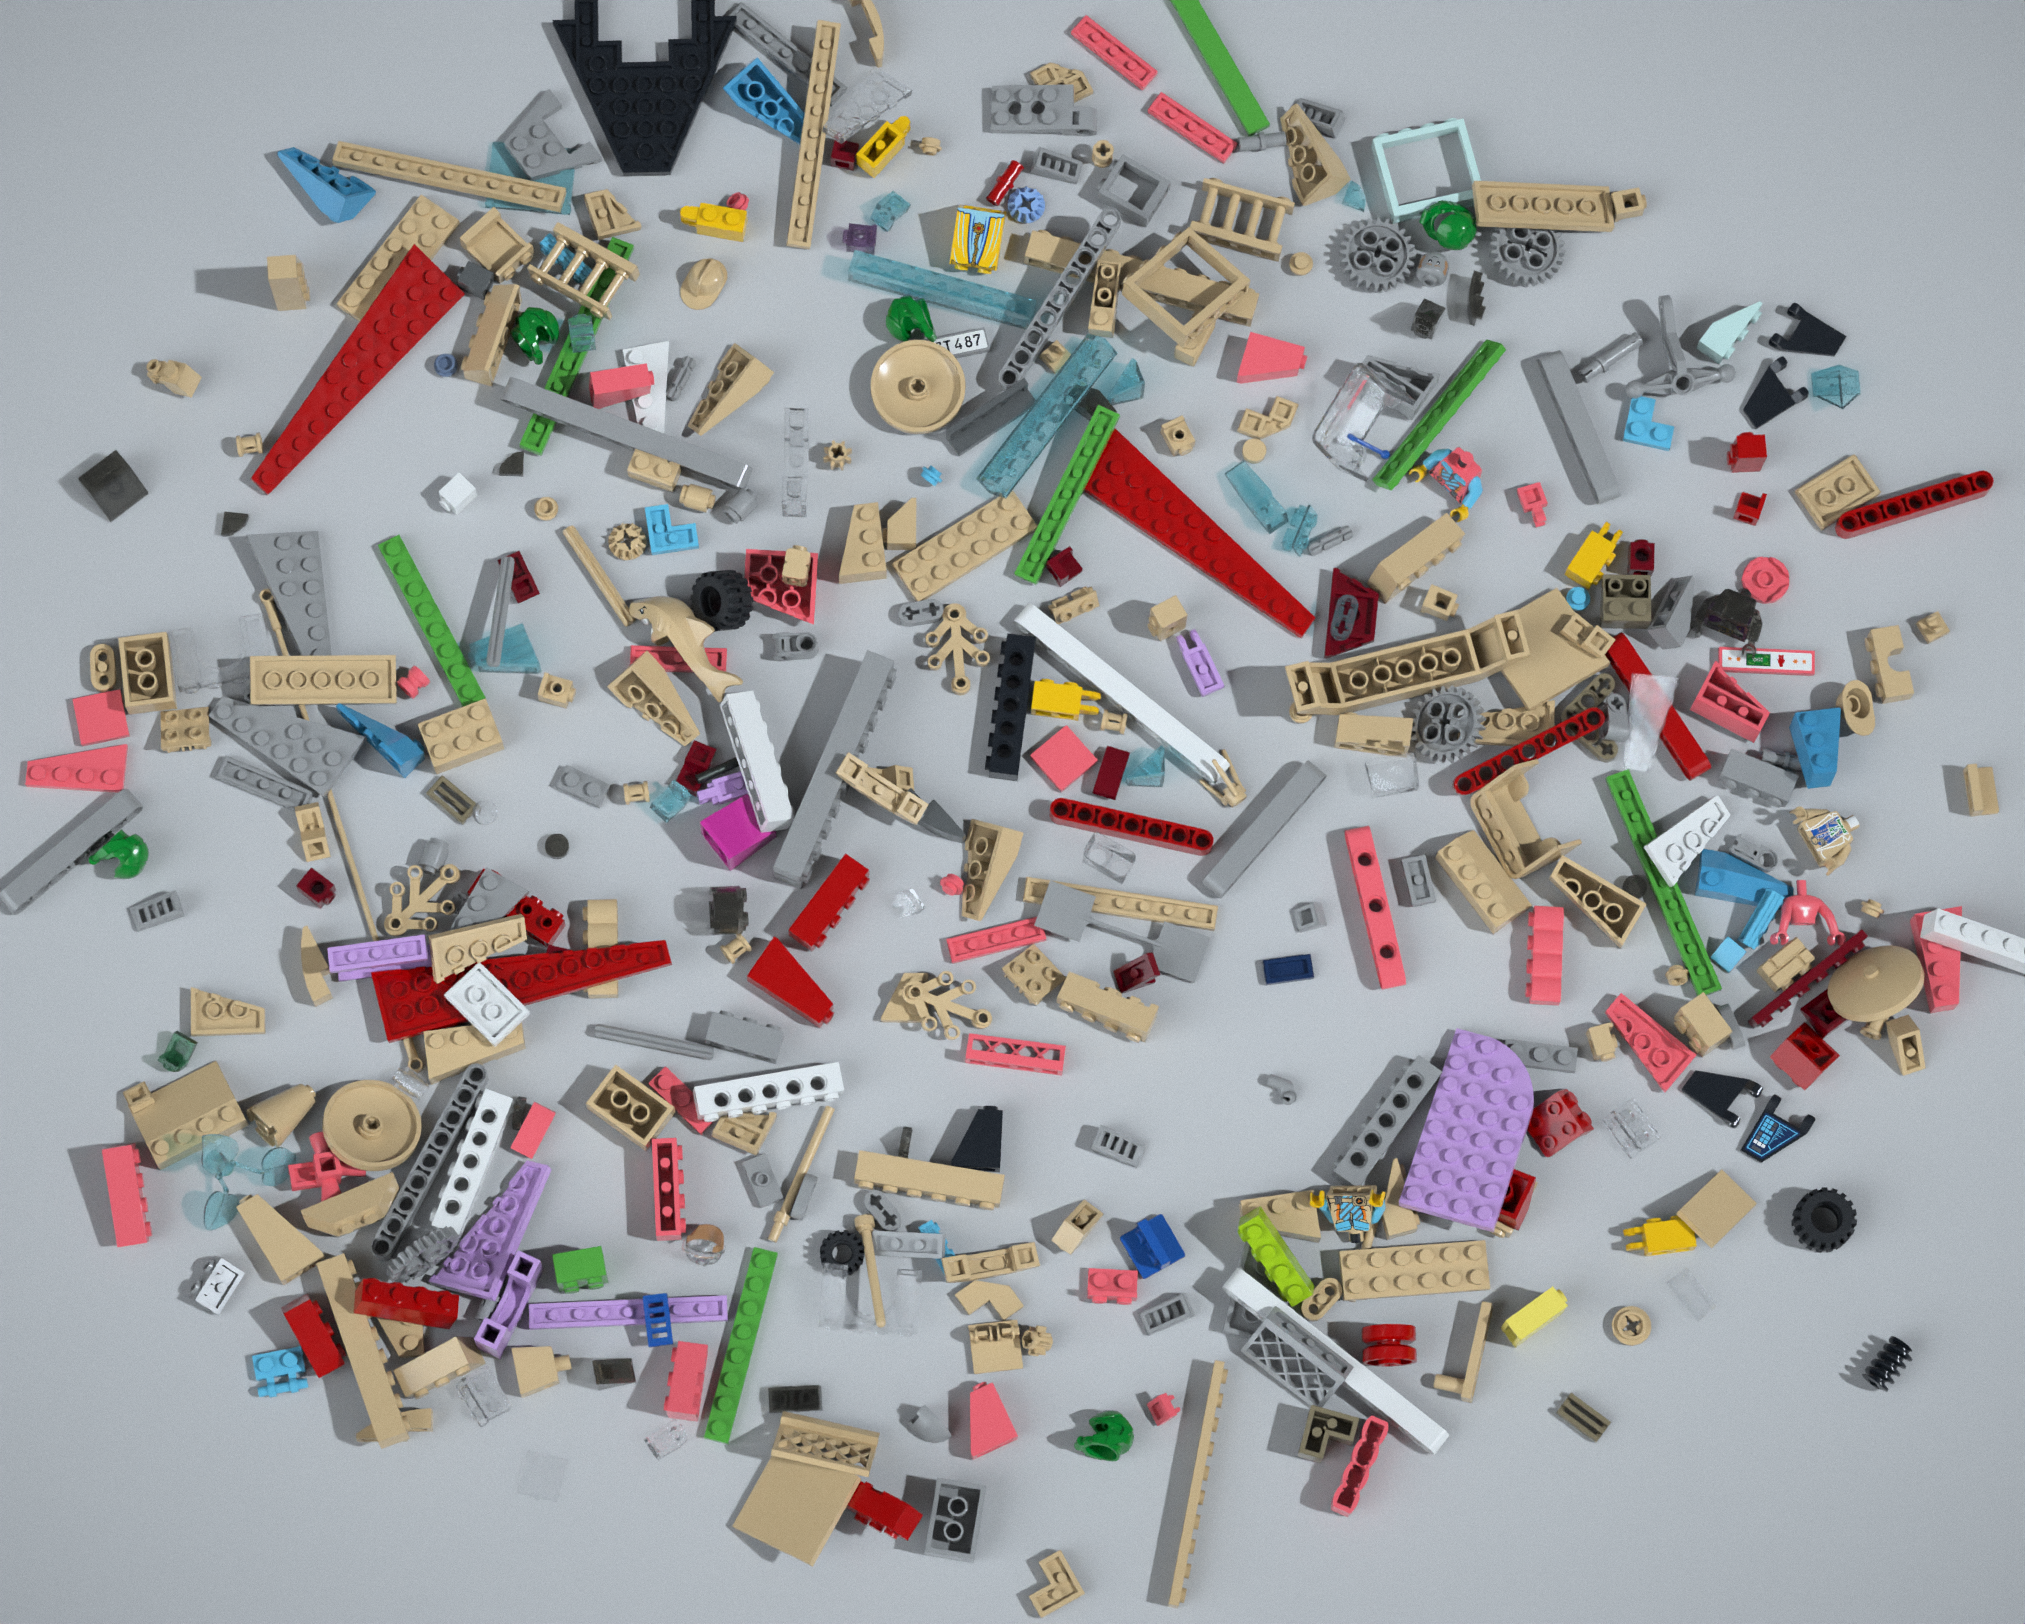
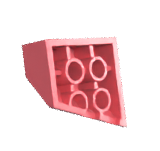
M746 549L744 578L748 581V587L751 586L753 601L814 625L818 553H810L811 563L807 585L800 587L785 584L782 580L786 551Z

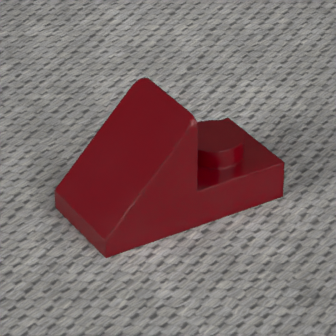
M1153 952L1146 953L1113 971L1121 994L1154 984L1156 982L1155 978L1161 975Z

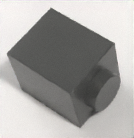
M470 261L467 262L465 267L462 266L456 277L461 290L482 300H485L487 292L490 291L495 282L493 272Z

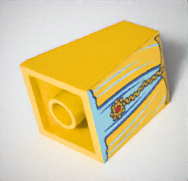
M960 204L957 210L949 264H955L954 268L959 270H968V267L978 268L977 272L991 274L992 270L996 271L1007 211Z

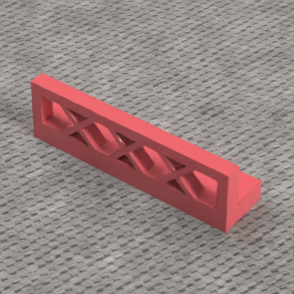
M969 1033L965 1063L1062 1076L1066 1046ZM973 1040L983 1041L989 1049L986 1051L973 1050ZM1001 1044H1007L1013 1052L1011 1054L997 1053L994 1049ZM1025 1047H1030L1037 1056H1021L1018 1052ZM1049 1050L1060 1051L1059 1061L1045 1059L1043 1055Z

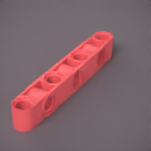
M1368 825L1345 830L1346 845L1380 987L1384 990L1406 985L1405 972L1370 827ZM1360 857H1367L1371 864L1363 866L1358 862V859ZM1378 903L1381 906V911L1373 912L1370 910L1369 904ZM1388 949L1392 952V957L1383 958L1380 951Z

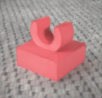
M1164 1393L1147 1403L1157 1426L1166 1423L1181 1410L1180 1407L1174 1409L1171 1400L1175 1398L1174 1395L1168 1396L1167 1393Z

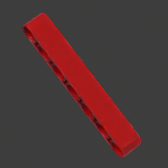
M1977 471L1854 509L1840 516L1836 523L1835 531L1840 538L1850 539L1976 500L1987 495L1993 486L1994 480L1988 471ZM1976 481H1983L1986 488L1977 486ZM1953 488H1961L1964 494L1959 495L1955 493ZM1932 494H1937V495H1939V496L1941 497L1942 501H1941V502L1934 501V500L1932 499L1931 495H1932ZM1909 501H1916L1920 508H1912ZM1887 508H1894L1897 511V515H1890L1887 512ZM1865 515H1872L1875 522H1868L1865 519ZM1847 521L1851 523L1853 529H1846L1842 522Z
M1622 632L1613 636L1615 641L1605 653V656L1685 777L1691 781L1711 769L1707 756L1628 638Z
M1594 707L1586 709L1464 771L1454 778L1452 783L1454 791L1459 795H1467L1486 786L1508 770L1504 769L1500 763L1505 755L1513 759V765L1539 759L1598 729L1604 723V713ZM1591 711L1599 716V721L1596 725H1590L1587 722V715ZM1570 722L1577 726V733L1574 736H1569L1565 732V727ZM1548 733L1553 734L1556 738V743L1553 747H1547L1544 744V737ZM1527 744L1533 746L1535 750L1531 758H1526L1522 754V749ZM1484 766L1489 767L1492 772V776L1488 780H1483L1479 776V771ZM1462 777L1470 781V788L1467 791H1461L1458 788V781Z
M1057 798L1050 806V818L1058 825L1198 856L1207 855L1211 852L1213 846V835L1208 830L1066 798ZM1064 807L1067 813L1059 816L1054 812V809ZM1087 812L1091 818L1087 821H1082L1078 818V814ZM1105 817H1110L1114 820V824L1112 826H1105L1101 820ZM1133 822L1137 825L1138 829L1133 832L1128 831L1125 825ZM1151 828H1158L1162 834L1153 837L1148 831ZM1181 833L1184 835L1185 840L1177 842L1172 838V835ZM1204 838L1208 841L1209 845L1200 847L1196 844V840Z

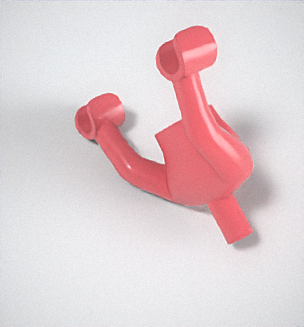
M1797 880V895L1786 897L1783 900L1778 932L1770 936V943L1773 945L1777 944L1779 936L1781 945L1786 944L1789 940L1786 933L1789 922L1790 925H1814L1818 912L1825 919L1830 931L1827 943L1830 946L1834 945L1836 937L1838 945H1843L1846 937L1842 932H1839L1832 911L1820 898L1807 895L1806 880Z

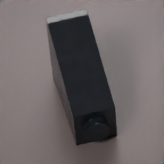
M983 1106V1109H978L951 1160V1166L1000 1173L1003 1110H998L996 1106Z

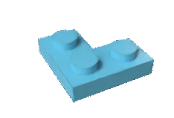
M1643 396L1637 399L1631 398L1622 441L1669 451L1674 426L1651 421L1656 399Z
M668 504L645 507L652 555L699 549L695 523L672 526Z

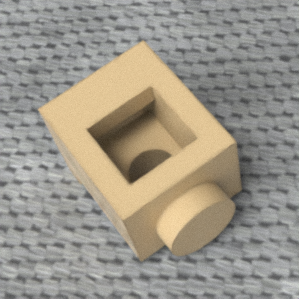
M1639 187L1611 193L1610 198L1614 222L1642 216L1644 209L1647 208L1645 195H1641ZM1625 204H1629L1632 207L1625 208Z
M1183 415L1161 425L1160 433L1173 457L1178 454L1184 456L1193 450L1195 439ZM1182 433L1184 436L1182 439H1178L1175 435Z
M1431 584L1420 612L1424 614L1426 612L1447 621L1449 616L1454 617L1459 604L1455 602L1458 595ZM1438 603H1442L1445 606V608L1442 609L1436 605Z
M545 672L538 692L539 701L567 709L568 703L573 702L576 694V689L573 688V681L552 676ZM557 686L562 688V690L560 692H554L553 688Z
M1612 1022L1588 1028L1586 1032L1594 1061L1601 1059L1602 1062H1607L1616 1058L1614 1053L1618 1045L1614 1033L1610 1034L1613 1028Z

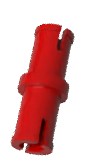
M1011 160L1002 176L997 177V183L986 197L988 202L994 206H999L1008 190L1011 191L1013 189V183L1021 171L1024 170V167L1019 162Z

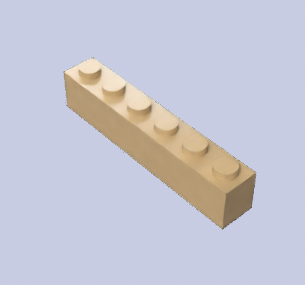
M859 1150L854 1183L859 1184L858 1187L862 1189L872 1190L873 1187L883 1188L882 1191L886 1193L897 1194V1191L907 1192V1196L921 1198L922 1195L931 1196V1200L937 1202H945L946 1199L955 1200V1204L961 1206H970V1203L980 1205L979 1208L994 1210V1207H1000L1005 1175Z

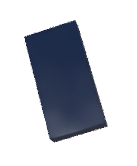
M1311 954L1262 961L1266 986L1314 979Z

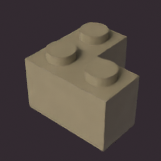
M1311 1405L1297 1457L1321 1463L1328 1440L1351 1446L1354 1441L1359 1418Z

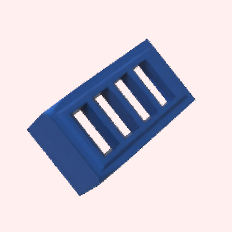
M667 1293L642 1296L649 1348L673 1345ZM663 1302L661 1307L649 1308V1304ZM663 1312L665 1314L664 1317L650 1318V1314ZM666 1322V1327L651 1328V1324ZM667 1332V1337L654 1339L652 1337V1334Z

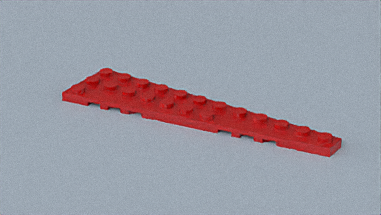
M415 244L410 248L391 278L387 281L368 311L250 478L266 495H269L465 295Z
M666 940L632 943L630 945H614L606 948H587V950L579 951L568 950L552 954L541 953L486 959L480 962L524 1006L672 965ZM477 962L465 967L464 971L456 975L453 973L445 977V980L438 984L434 981L432 967L423 966L416 967V969L371 972L388 1042L392 1043L424 1034V1031L439 1030L468 1022L444 997V994L468 973Z

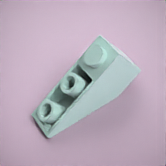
M1759 301L1712 323L1700 339L1696 349L1718 364L1724 358L1728 360L1735 351L1733 346L1737 340L1742 342L1748 334L1749 330L1746 329L1750 323L1755 324L1762 315L1760 308L1763 303Z

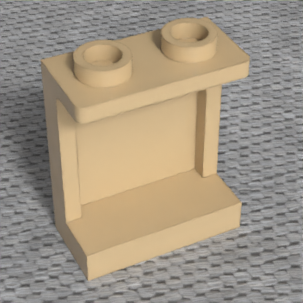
M495 207L489 210L459 238L461 246L483 268L493 272L495 280L499 284L504 280H510L515 275L516 269L522 264L526 265L529 263L534 254L533 245L530 242L527 244L501 218L500 212Z

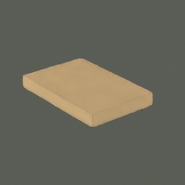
M1855 454L1795 491V494L1821 531L1838 521L1843 513L1861 507L1881 493Z
M1721 1169L1676 1214L1712 1249L1757 1203Z

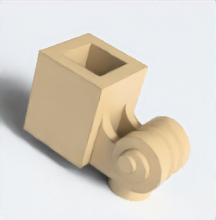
M152 359L147 364V376L155 384L163 383L174 394L192 398L202 378L185 363L169 360L167 363L166 361Z

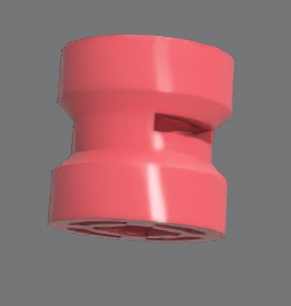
M415 665L408 670L407 678L401 677L397 681L398 686L412 699L419 694L418 688L421 689L431 683L428 677Z

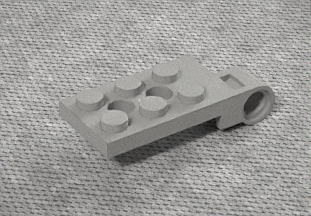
M1073 84L992 86L991 132H1062V135L1094 136L1097 134V109L1092 107H1074ZM1013 104L1021 106V111L1018 114H1011L1009 112V108ZM1043 104L1045 109L1042 113L1035 114L1032 112L1033 106Z

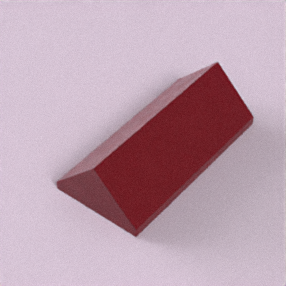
M1828 989L1800 1008L1801 1013L1822 1039L1848 1021V1019L1843 1018L1833 1009L1828 997Z

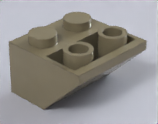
M1603 574L1600 598V628L1648 629L1651 623V575Z

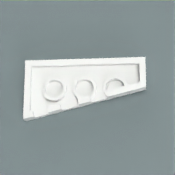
M669 341L623 349L626 367L647 363L648 371H652L654 376V385H651L650 394L632 399L637 424L664 433Z
M1718 795L1709 799L1644 846V849L1669 887L1676 884L1680 875L1688 869L1697 854L1701 853L1709 839L1717 833L1730 817V813Z

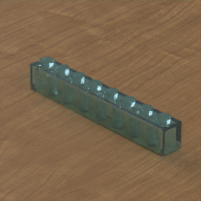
M854 250L848 270V281L901 296L910 295L916 300L924 298L927 303L1025 330L1032 322L1036 311L1037 300L857 250Z
M1089 333L1085 336L976 479L990 494L1005 499L1008 497L1118 354L1105 338Z

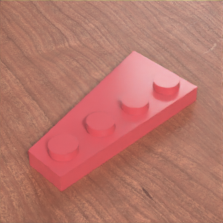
M123 744L28 761L25 785L26 787L119 793L124 789L128 745Z
M1622 993L1605 1011L1607 1017L1664 1093L1696 1057L1693 1051Z

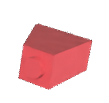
M1250 332L1236 382L1242 384L1297 376L1299 368L1304 370L1308 356L1303 355L1305 347Z
M647 363L590 372L589 393L592 407L601 409L650 394L651 385H654V376L652 371H648Z
M986 1382L977 1384L973 1387V1392H970V1456L972 1460L1018 1439V1435L993 1382L988 1385Z

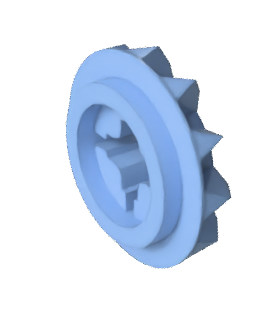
M1027 186L1021 189L1017 188L1008 200L1010 215L1021 223L1035 222L1043 215L1045 210L1043 195L1036 188L1032 189ZM1022 197L1027 202L1033 201L1030 204L1031 212L1027 207H1020L1022 205Z

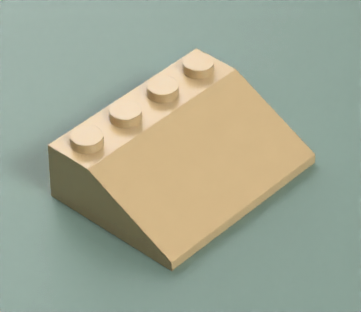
M217 1061L151 1093L155 1103L134 1114L131 1111L160 1170L249 1126Z

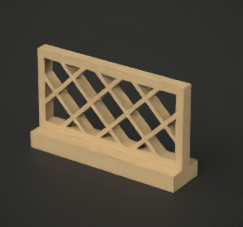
M783 1411L771 1455L869 1477L880 1433ZM802 1443L804 1446L798 1447L796 1444ZM787 1446L789 1450L782 1449L781 1447ZM826 1448L828 1451L822 1452L820 1449ZM845 1454H851L853 1457L847 1458ZM836 1457L838 1461L831 1460L830 1458ZM856 1463H861L864 1467H862V1466H857V1465H855V1464H856Z

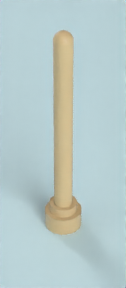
M865 1214L857 1216L854 1222L856 1230L862 1235L876 1325L882 1328L885 1326L886 1320L871 1235L875 1222L873 1215Z

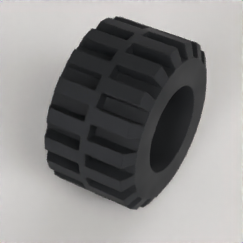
M735 570L709 571L701 574V577L695 580L696 585L692 587L693 594H691L690 600H692L691 610H694L696 618L711 625L715 631L735 630L746 624L745 621L749 620V613L753 610V606H751L753 596L751 597V586L748 587L747 579L743 578L740 572Z
M1822 1187L1820 1190L1814 1189L1799 1201L1793 1211L1792 1216L1794 1218L1791 1223L1795 1227L1793 1230L1794 1235H1798L1800 1237L1798 1241L1801 1244L1803 1242L1807 1244L1806 1248L1809 1250L1814 1248L1819 1253L1837 1250L1849 1240L1855 1231L1854 1227L1857 1225V1219H1855L1857 1215L1856 1209H1852L1853 1202L1851 1200L1847 1201L1845 1199L1847 1195L1844 1193L1838 1194L1837 1189L1832 1188L1831 1191L1827 1187ZM1815 1208H1827L1834 1213L1837 1219V1228L1834 1232L1824 1233L1815 1228L1811 1220V1213Z

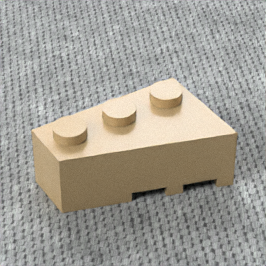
M878 502L854 505L839 573V584L887 579Z
M1345 712L1340 714L1338 718L1334 748L1406 758L1410 747L1413 718L1365 716Z
M1313 1190L1240 1200V1217L1261 1206L1281 1236L1309 1240L1315 1243H1319L1321 1240L1317 1209L1310 1205V1193L1313 1192L1314 1194Z
M456 1336L393 1370L405 1397L420 1399L428 1395L429 1390L435 1387H443L450 1383V1380L463 1376L486 1363L476 1346L474 1337Z

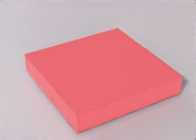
M120 689L73 699L82 747L130 737Z
M1067 725L1030 755V758L1060 792H1063L1098 762L1095 756Z

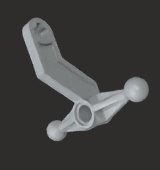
M1670 295L1659 296L1658 306L1662 341L1672 370L1645 383L1637 380L1630 381L1626 385L1625 390L1628 397L1637 399L1645 392L1687 395L1716 380L1725 383L1733 381L1736 371L1729 364L1720 366L1718 370L1686 368V360L1676 333L1672 299ZM1680 377H1685L1684 384L1676 386L1677 380Z

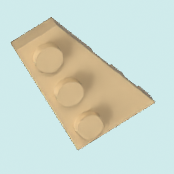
M191 987L192 1037L266 1034L264 1008Z

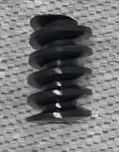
M1895 1336L1889 1338L1890 1344H1884V1351L1877 1353L1878 1359H1873L1871 1361L1872 1366H1867L1865 1369L1866 1374H1862L1864 1379L1871 1385L1885 1392L1889 1390L1885 1385L1886 1382L1890 1384L1895 1383L1891 1375L1897 1377L1901 1375L1897 1367L1906 1369L1903 1360L1905 1359L1910 1362L1913 1360L1908 1354L1912 1352V1349Z

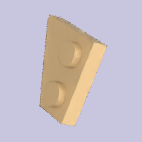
M377 1317L400 1358L419 1357L425 1353L423 1325Z

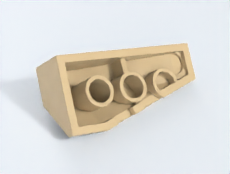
M736 343L733 344L717 367L720 372L715 382L710 381L707 387L710 389L708 396L699 402L688 424V427L700 436L759 393L769 383L771 376L774 374L771 369Z
M648 651L638 657L607 686L628 708L635 707L643 713L642 717L647 721L650 719L661 725L663 732L682 745H688L700 734L664 668Z
M971 819L965 841V850L968 851V863L964 864V872L967 873V884L963 887V917L977 921L983 919L1018 855L1023 832Z

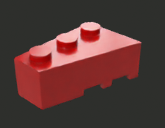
M305 1294L281 1307L285 1318L318 1378L345 1364L343 1357L346 1354L340 1343L334 1344L331 1338L334 1332L329 1322H322L319 1315L323 1312L317 1300L311 1301L308 1294Z
M860 1481L846 1506L847 1509L855 1514L854 1519L864 1526L869 1523L871 1528L880 1533L884 1530L886 1535L895 1540L900 1537L908 1541L923 1515L897 1497L885 1491L881 1492L872 1488L873 1485L867 1481L865 1483Z

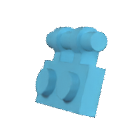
M301 1346L252 1356L256 1380L267 1381V1386L258 1387L259 1397L269 1395V1398L276 1397L278 1393L289 1391L296 1393L299 1392V1389L309 1387L307 1378L297 1380V1373L306 1372ZM289 1376L288 1382L275 1384L274 1378Z

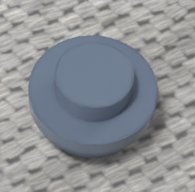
M441 354L434 361V369L438 375L450 377L456 373L458 363L453 355Z

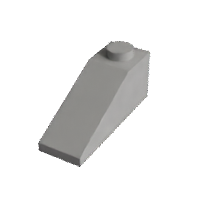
M1693 576L1673 579L1647 629L1662 650L1681 647L1690 630L1695 583Z

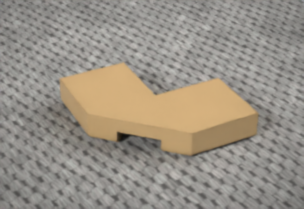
M1050 62L1030 72V77L1035 85L1073 84L1074 103L1093 94V89L1082 71L1071 70Z
M1276 396L1269 416L1246 408L1237 432L1261 440L1288 429L1291 426L1299 404Z
M975 1280L955 1294V1297L968 1315H971L990 1302L1002 1320L1005 1321L1024 1307L1011 1287L1007 1285Z

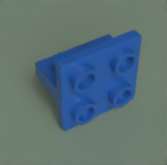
M1162 1214L1149 1221L1144 1219L1138 1222L1136 1228L1120 1237V1241L1142 1279H1147L1185 1257V1252Z

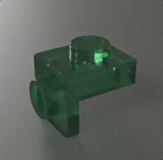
M176 1031L173 1033L165 1052L159 1056L157 1061L162 1063L165 1069L171 1072H179L187 1067L198 1042Z

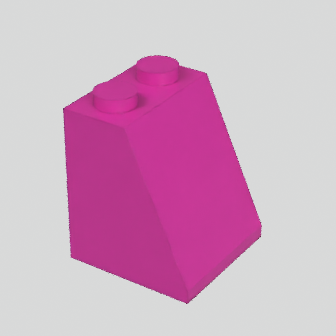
M748 794L700 822L701 834L730 871L777 837L776 831L761 833Z

